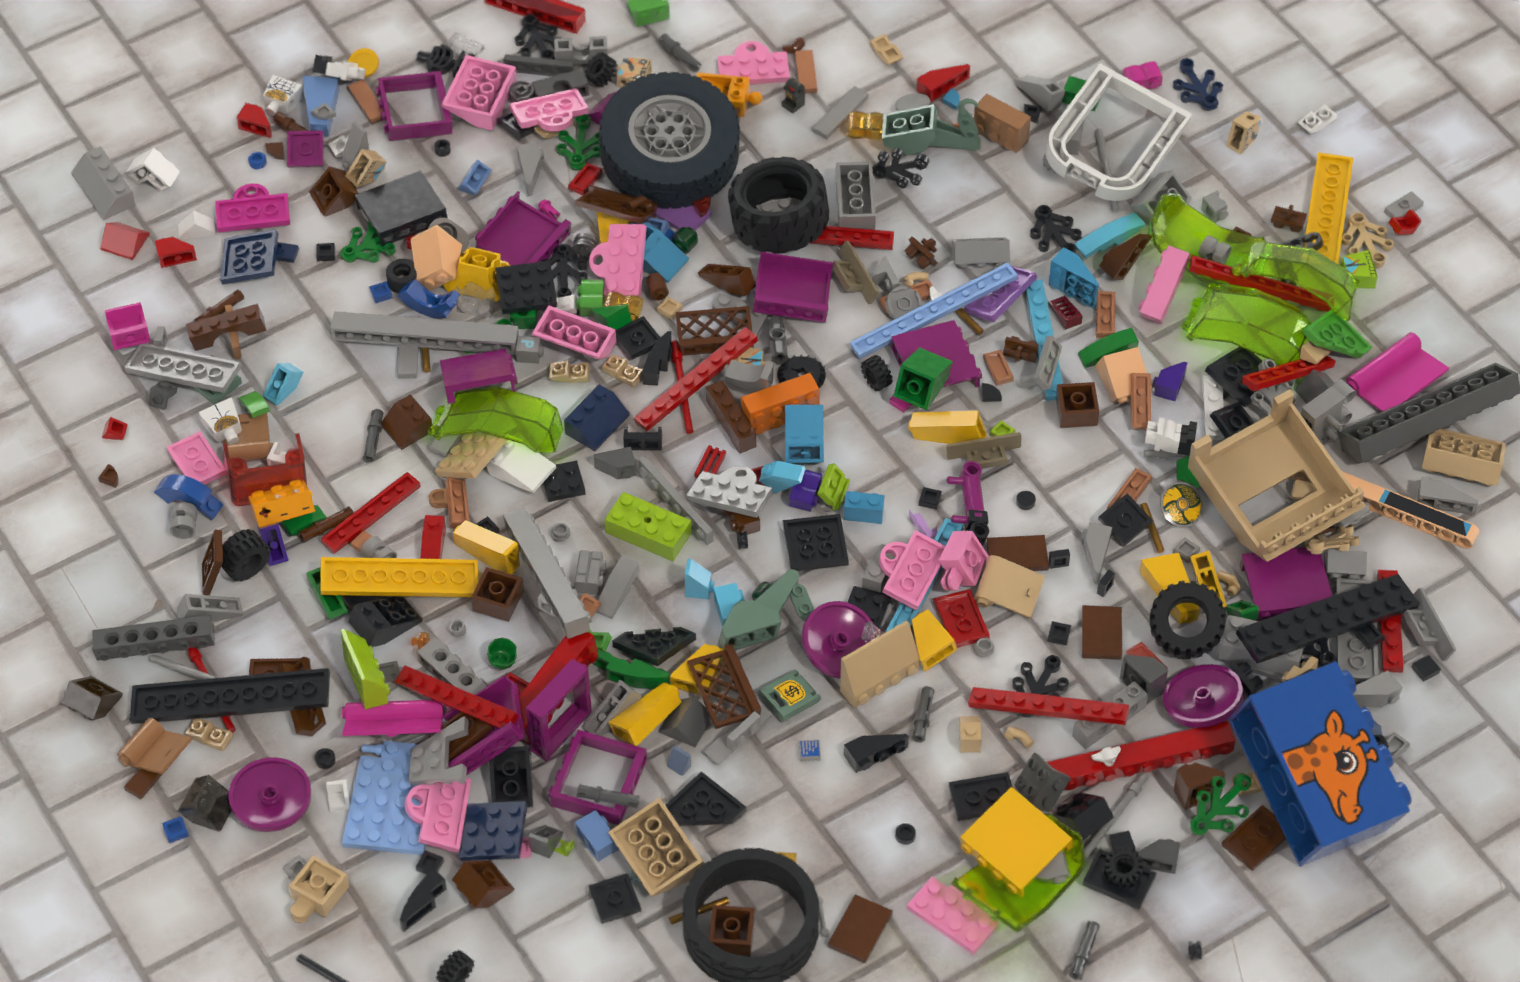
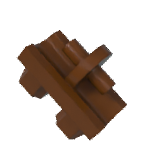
M1291 204L1289 209L1275 206L1271 222L1276 228L1288 226L1292 232L1299 233L1300 230H1303L1307 213L1293 210L1294 205Z
M913 236L908 239L910 245L904 251L911 259L919 253L921 256L916 262L923 270L930 264L933 266L938 264L934 259L935 256L931 253L937 251L935 248L936 241L933 238L928 240L924 238L921 240V243Z
M1015 336L1011 338L1006 337L1003 355L1015 358L1016 362H1019L1021 359L1035 363L1039 344L1032 340L1028 342L1022 341L1019 337Z

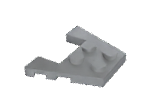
M465 716L411 749L409 782L412 785H434L435 782L451 784L454 781H457L459 784L466 783L467 768L463 764L448 768L449 742L468 735L469 721Z

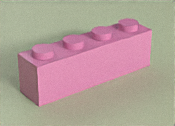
M1168 246L1167 250L1162 252L1160 267H1156L1153 277H1155L1153 283H1149L1146 290V299L1142 300L1139 305L1141 317L1160 324L1163 323L1191 259L1188 252L1172 246Z

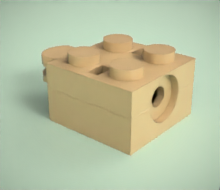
M313 855L289 885L291 899L295 900L290 907L292 919L295 922L304 923L313 912L326 917L350 887L347 874Z

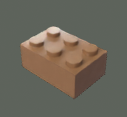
M986 93L978 102L979 106L974 107V120L978 128V134L991 139L1008 150L1018 153L1029 141L1031 116Z

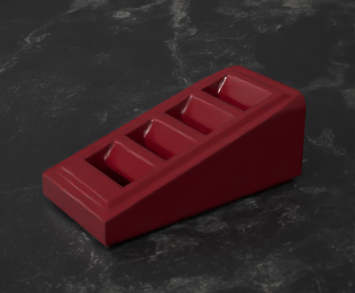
M1066 296L1048 302L1065 330L1082 324V314Z

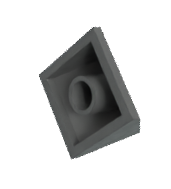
M1313 369L1296 387L1295 391L1307 404L1333 386L1334 382L1326 373Z
M696 697L681 699L682 703L668 715L659 733L696 747L711 722V718L706 707Z

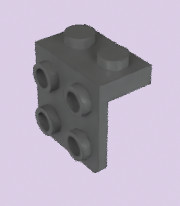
M1034 753L1020 776H1018L1015 788L1032 805L1050 812L1071 777L1052 768L1039 754Z

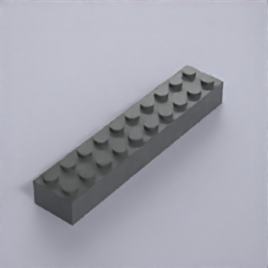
M1493 363L1344 428L1342 432L1338 431L1341 451L1361 463H1366L1377 456L1387 454V452L1393 449L1401 448L1409 442L1417 441L1420 437L1433 434L1436 430L1449 427L1452 423L1465 420L1468 416L1481 413L1484 409L1497 406L1498 403L1510 400L1520 394L1518 373L1498 363Z

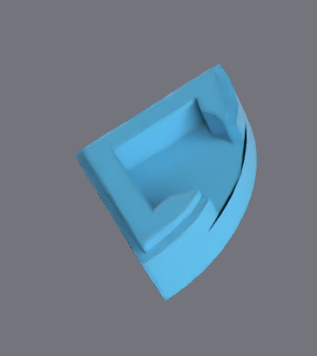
M952 88L942 98V103L955 110L958 109L960 96Z

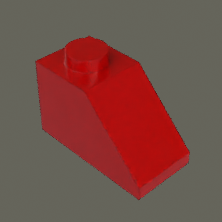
M245 103L236 117L238 128L271 138L270 123L262 107Z
M175 237L155 240L161 268L197 260L195 248L189 243Z

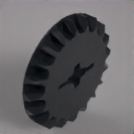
M802 354L798 357L793 355L792 358H788L784 364L778 367L777 379L779 383L799 377L801 371L804 372L802 375L811 373L819 389L825 382V367L816 360V357L812 359L809 355L807 357H804Z

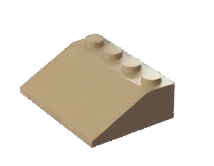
M1441 428L1428 436L1422 469L1431 473H1444L1448 477H1461L1466 481H1479L1487 486H1498L1506 443Z
M907 620L841 658L840 692L854 708L867 703L870 698L882 694L887 688L899 684L902 679L907 676H913L919 670V656Z
M660 797L608 832L651 897L690 881L695 872L704 865L703 860Z

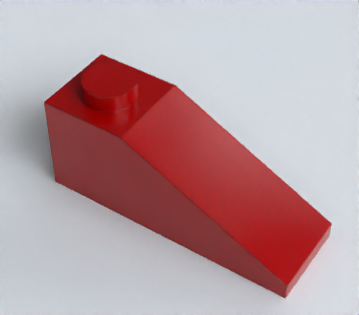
M964 64L930 70L917 78L916 91L928 96L931 103L969 79L970 65Z
M425 515L420 559H442L446 534L444 516Z

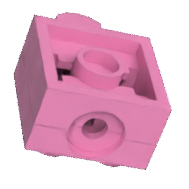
M953 531L940 556L939 562L945 570L941 579V585L944 590L957 591L959 586H975L987 563L989 556L973 531Z

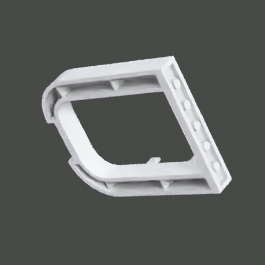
M1099 64L1051 129L1045 149L1046 158L1052 169L1063 178L1068 173L1088 186L1097 190L1095 196L1111 201L1127 200L1135 197L1142 191L1188 126L1192 114L1110 68ZM1108 87L1167 119L1131 171L1126 176L1120 178L1106 176L1077 160L1068 153L1065 147Z

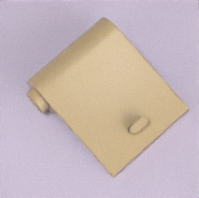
M991 555L988 557L974 599L977 605L981 607L997 604L1027 618H1031L1045 576L999 556Z

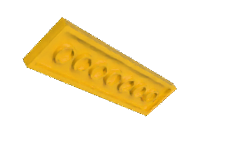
M1320 152L1317 154L1305 235L1312 232L1319 233L1323 239V246L1314 252L1303 255L1301 264L1330 269L1338 267L1353 157Z
M321 557L320 595L472 597L479 582L478 560Z

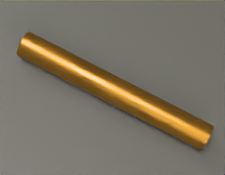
M962 308L955 311L978 335L983 333L984 330Z
M421 347L423 371L427 373L431 371L429 348Z
M1142 503L1140 507L1153 520L1148 504ZM1153 520L1148 529L1157 553L1164 552V547Z
M727 896L702 905L698 915L711 911L713 905L725 906L730 904ZM683 913L669 917L671 925L683 921Z

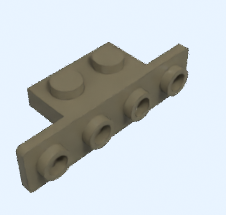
M845 241L838 252L842 261H833L832 269L846 292H861L867 303L872 304L879 290L850 242Z
M1020 432L947 444L946 457L948 460L966 457L967 462H977L982 469L1006 465L1008 459L1005 450L1020 448L1022 435Z

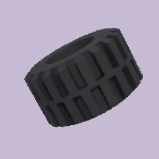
M244 529L236 532L222 544L223 563L221 567L234 581L248 580L267 564L271 553L270 547L254 530Z

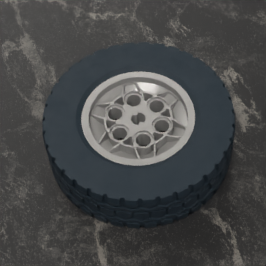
M652 73L646 77L641 76L636 78L635 81H630L625 87L622 86L617 91V94L615 93L610 98V101H608L604 108L599 128L601 163L608 179L622 194L633 197L642 195L652 202L658 203L660 209H677L683 206L685 208L693 206V204L703 203L704 200L707 201L714 197V194L717 195L731 180L739 159V120L731 101L724 93H721L719 88L715 85L712 86V83L686 73Z

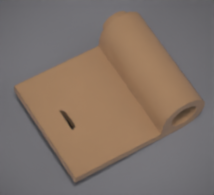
M249 413L239 414L238 418L242 431L237 434L239 438L237 443L228 444L227 440H224L223 453L225 464L267 459L274 445L270 443L267 413L252 418Z
M148 718L117 753L118 761L126 767L131 766L163 774L193 739L190 736L165 731L160 723L152 718Z

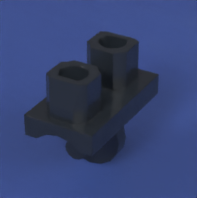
M1247 661L1239 665L1235 662L1230 665L1232 671L1240 678L1243 691L1248 696L1255 694L1264 686L1262 679L1258 675L1250 680L1247 678L1249 674L1253 673Z

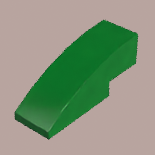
M1128 328L1097 340L1079 351L1078 355L1084 368L1095 366L1103 356L1138 347L1139 341L1133 328Z
M321 567L306 573L307 580L329 620L348 613L340 595H320Z

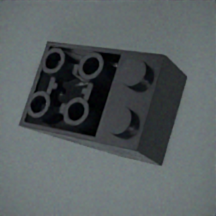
M390 596L355 604L348 620L358 635L366 640L368 646L372 647L390 642L423 621L404 596Z

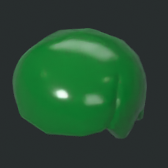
M507 638L494 639L488 647V662L496 669L504 670L511 668L517 658L516 645Z

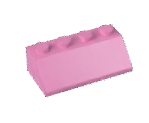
M551 306L547 307L532 332V335L596 359L608 357L617 343L615 329Z

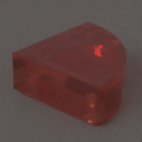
M710 196L693 201V206L700 218L705 216L710 209Z

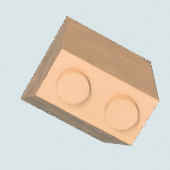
M438 225L411 238L414 267L417 272L416 280L423 287L431 291L456 278L462 249L461 243Z
M1139 347L1103 356L1095 365L1112 403L1119 401V404L1130 401L1131 373H1147Z

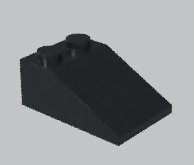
M509 747L489 760L492 803L526 801L527 808L533 807L531 747Z

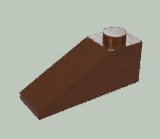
M1138 234L1113 248L1103 256L1099 266L1112 279L1123 280L1152 236L1150 234Z
M707 264L698 272V276L730 294L746 296L756 287L750 267Z

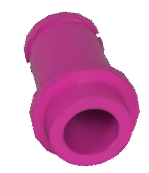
M544 199L539 203V211L544 212L555 220L557 218L554 215L560 217V213L551 205L550 200Z

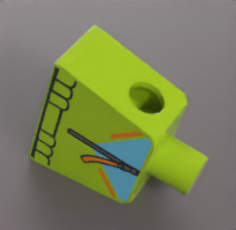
M1370 250L1343 256L1340 267L1332 268V277L1343 278L1347 288H1375L1378 275Z

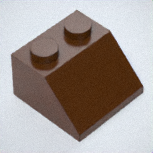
M331 166L327 168L309 191L323 216H329L349 208L355 201V195L358 194L353 183L345 177L347 173L344 170Z
M411 394L394 403L381 422L382 428L401 450L433 432L431 417Z
M1199 763L1181 766L1177 770L1173 792L1183 808L1187 810L1197 806L1198 800L1196 795L1200 790H1205L1212 796L1211 780L1214 776H1220L1224 779V771ZM1220 779L1217 780L1216 786L1220 784ZM1206 794L1202 795V800L1205 799Z
M491 860L465 861L452 878V881L457 885V889L466 896L469 904L474 908H489L515 889Z

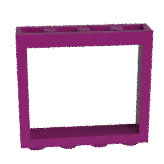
M441 71L378 78V87H375L376 96H380L378 98L379 109L383 108L381 119L386 123L383 124L384 133L388 134L389 141L452 134L451 113L442 107L446 92ZM435 88L442 118L441 121L392 125L386 93Z
M573 658L526 707L531 752L544 761H547L592 713L589 670L584 663L580 664ZM572 690L573 704L549 729L547 716Z
M578 730L575 737L572 736L570 740L569 752L563 756L561 770H557L555 785L549 789L548 797H550L551 806L583 816L596 810L600 816L603 815L608 823L619 825L622 823L628 806L615 804L614 808L562 794L561 791L580 746L584 745L634 759L621 789L622 793L633 795L647 762V749Z

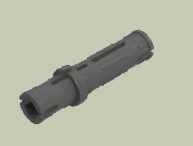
M666 33L660 36L659 43L664 45L670 54L678 57L693 72H697L702 64L684 50L678 41H674Z
M380 409L371 411L370 423L367 425L368 435L363 459L366 462L375 461L384 414Z
M929 686L922 688L917 717L914 719L915 728L912 739L918 743L925 741L926 730L930 725L929 714L935 690Z
M579 784L577 792H579L577 797L592 799L597 803L603 801L636 809L639 805V795L602 789L601 786L596 788Z
M1095 921L1087 922L1079 949L1074 954V963L1069 976L1075 980H1078V977L1079 980L1083 978L1086 965L1090 962L1089 956L1100 925Z

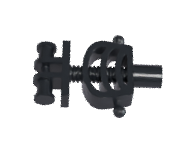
M444 44L434 46L431 53L420 50L417 53V61L426 62L428 72L441 71V74L445 75L454 67L452 70L453 78H455L465 58V51H461L458 59L455 60L453 50L450 47H445ZM472 53L468 54V56L476 57V55Z

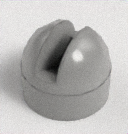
M457 619L451 622L449 629L454 636L459 637L466 633V625L462 620Z

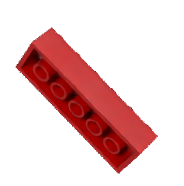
M586 632L569 639L565 635L519 696L524 738L521 739L523 742L530 745L526 707L572 658L580 664L584 663L587 668L596 661L598 649L592 633ZM564 699L547 716L548 724L551 721L553 713L556 711V709H560L563 705Z

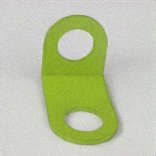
M560 839L561 846L555 848L554 851L568 857L575 846L574 840L568 843Z

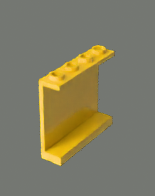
M1012 787L960 836L962 850L968 855L972 854L982 868L987 867L997 881L1002 880L1012 894L1015 895L1017 893L1021 898L1024 896V888L1063 849L1068 852L1073 847V839Z

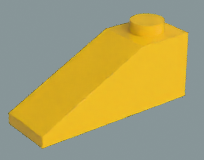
M1210 551L1190 556V562L1197 583L1199 585L1202 583L1207 585L1209 590L1213 589L1217 593L1216 596L1221 598L1223 608L1227 607Z

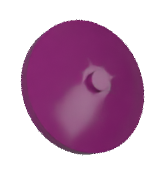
M832 601L818 606L810 613L804 622L801 638L804 652L813 666L825 675L841 679V658L878 637V634L871 619L860 608L847 602Z
M1214 664L1197 665L1179 672L1167 683L1163 692V703L1168 716L1175 722L1188 727H1208L1227 720L1241 706L1244 698L1243 686L1238 675L1229 668Z
M277 757L262 758L247 764L235 775L229 788V802L234 816L244 826L262 832L279 831L295 824L308 810L312 797L310 781L305 771L296 763Z

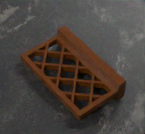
M594 185L589 186L588 193L576 199L574 204L575 206L639 224L644 223L650 218H656L658 203L652 202L654 204L652 211H646L640 207L630 210L627 202L636 197Z
M749 306L676 312L679 349L683 356L714 353L736 335L741 327H746L752 332ZM746 312V317L742 321L735 317L738 313ZM720 314L728 316L724 322L717 319ZM701 316L710 318L706 324L698 320ZM688 317L692 321L686 326L680 322V318ZM731 320L738 323L734 330L727 325ZM713 321L720 325L716 331L708 327ZM694 323L702 327L697 333L690 329ZM723 328L730 332L728 336H721L718 333ZM704 330H707L712 335L710 337L703 338L700 334ZM686 331L693 335L691 339L682 340V336Z
M732 644L725 646L722 651L687 661V666L715 729L744 721L754 711L761 716L760 704ZM722 657L724 661L722 667L712 664L713 660ZM702 664L706 668L702 673L695 670L694 665ZM709 668L719 671L716 678L706 674ZM722 673L731 677L730 683L719 680ZM703 679L713 682L711 689L702 686ZM716 684L726 688L724 694L713 691ZM729 689L738 693L739 696L736 700L726 696ZM711 695L721 699L718 706L709 702L708 699ZM724 700L734 704L731 711L721 707ZM736 706L744 708L746 714L739 715L734 713ZM719 711L728 715L726 720L718 722L716 714Z

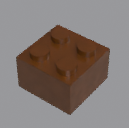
M1095 382L1057 384L1056 404L1060 428L1098 426L1100 411Z
M486 567L471 597L472 610L509 622L524 592L523 578Z
M713 905L709 941L725 952L737 956L751 957L755 908Z

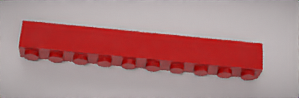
M1224 721L1208 727H1198L1119 745L1121 750L1112 766H1107L1104 762L1092 759V755L1100 753L1103 749L1047 763L1052 768L1068 774L1071 779L1064 790H1074L1080 786H1092L1098 782H1109L1124 776L1131 777L1141 772L1148 773L1159 768H1170L1176 764H1188L1194 760L1209 759L1220 754L1227 755L1234 751L1236 740L1228 721Z

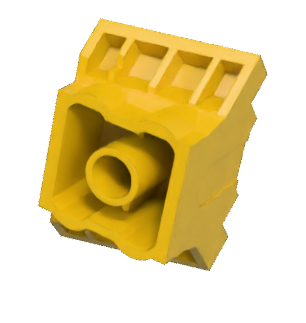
M470 247L460 254L456 278L443 284L448 293L456 290L460 296L469 295L477 297L481 301L488 297L494 304L500 300L495 268L510 265L508 262L500 260L501 254Z

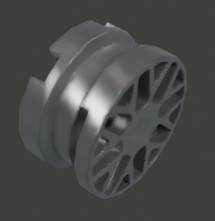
M527 81L514 82L509 88L510 102L514 103L534 98L532 84Z
M579 233L574 238L572 253L578 258H585L588 261L593 249L599 245V241L594 235L589 233L581 235Z

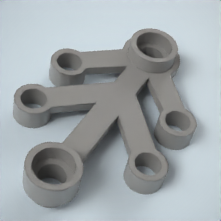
M1265 359L1259 364V371L1275 367L1276 364L1271 359ZM1293 380L1282 383L1277 391L1275 385L1260 389L1251 395V401L1257 404L1268 416L1271 414L1273 399L1285 391L1291 390L1295 383ZM1295 396L1293 399V405L1297 403V399ZM1264 397L1269 401L1270 406L1263 401Z

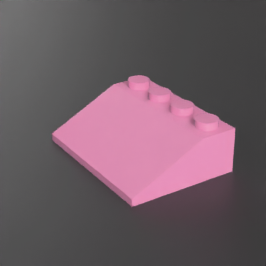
M466 55L442 103V107L476 127L493 131L497 118L500 117L510 96L509 88L514 82H517L516 67Z

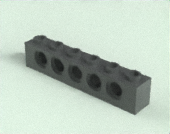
M211 615L92 630V651L97 661L187 650L190 647L205 648L215 645V628Z

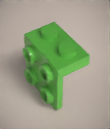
M628 0L627 2L637 27L670 19L668 0Z

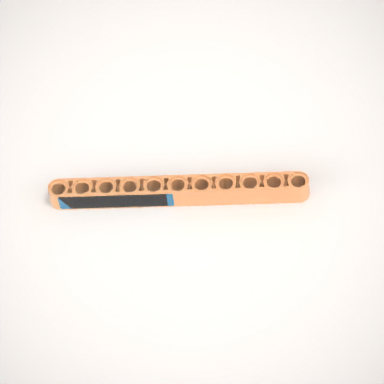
M1303 471L1290 477L1294 480L1311 482ZM1341 471L1355 491L1359 486L1364 491L1362 501L1369 502V510L1462 548L1469 549L1473 546L1479 534V529L1476 525Z

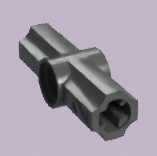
M772 316L767 320L772 361L776 364H784L788 360L784 321L779 316Z

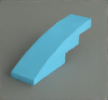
M1134 212L1095 230L1076 242L1075 246L1084 258L1087 259L1099 250L1102 253L1113 244H1116V246L1120 245L1144 228L1146 224Z

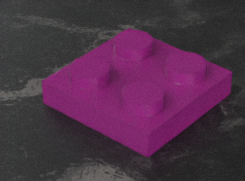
M323 130L287 131L288 168L324 167Z

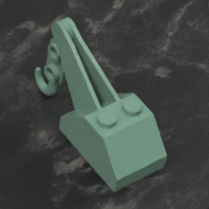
M963 99L959 102L957 122L960 128L937 119L935 104L883 114L882 141L886 147L891 149L900 148L905 155L924 152L928 146L979 150L981 139L977 136V125L973 115L964 107L966 104H973L975 107L979 105L973 99Z
M790 569L755 601L742 600L737 602L722 627L718 647L724 649L725 646L732 644L736 651L776 639L782 623L779 614L789 596L797 615L805 622L814 610L806 588L798 583L799 573L794 569Z

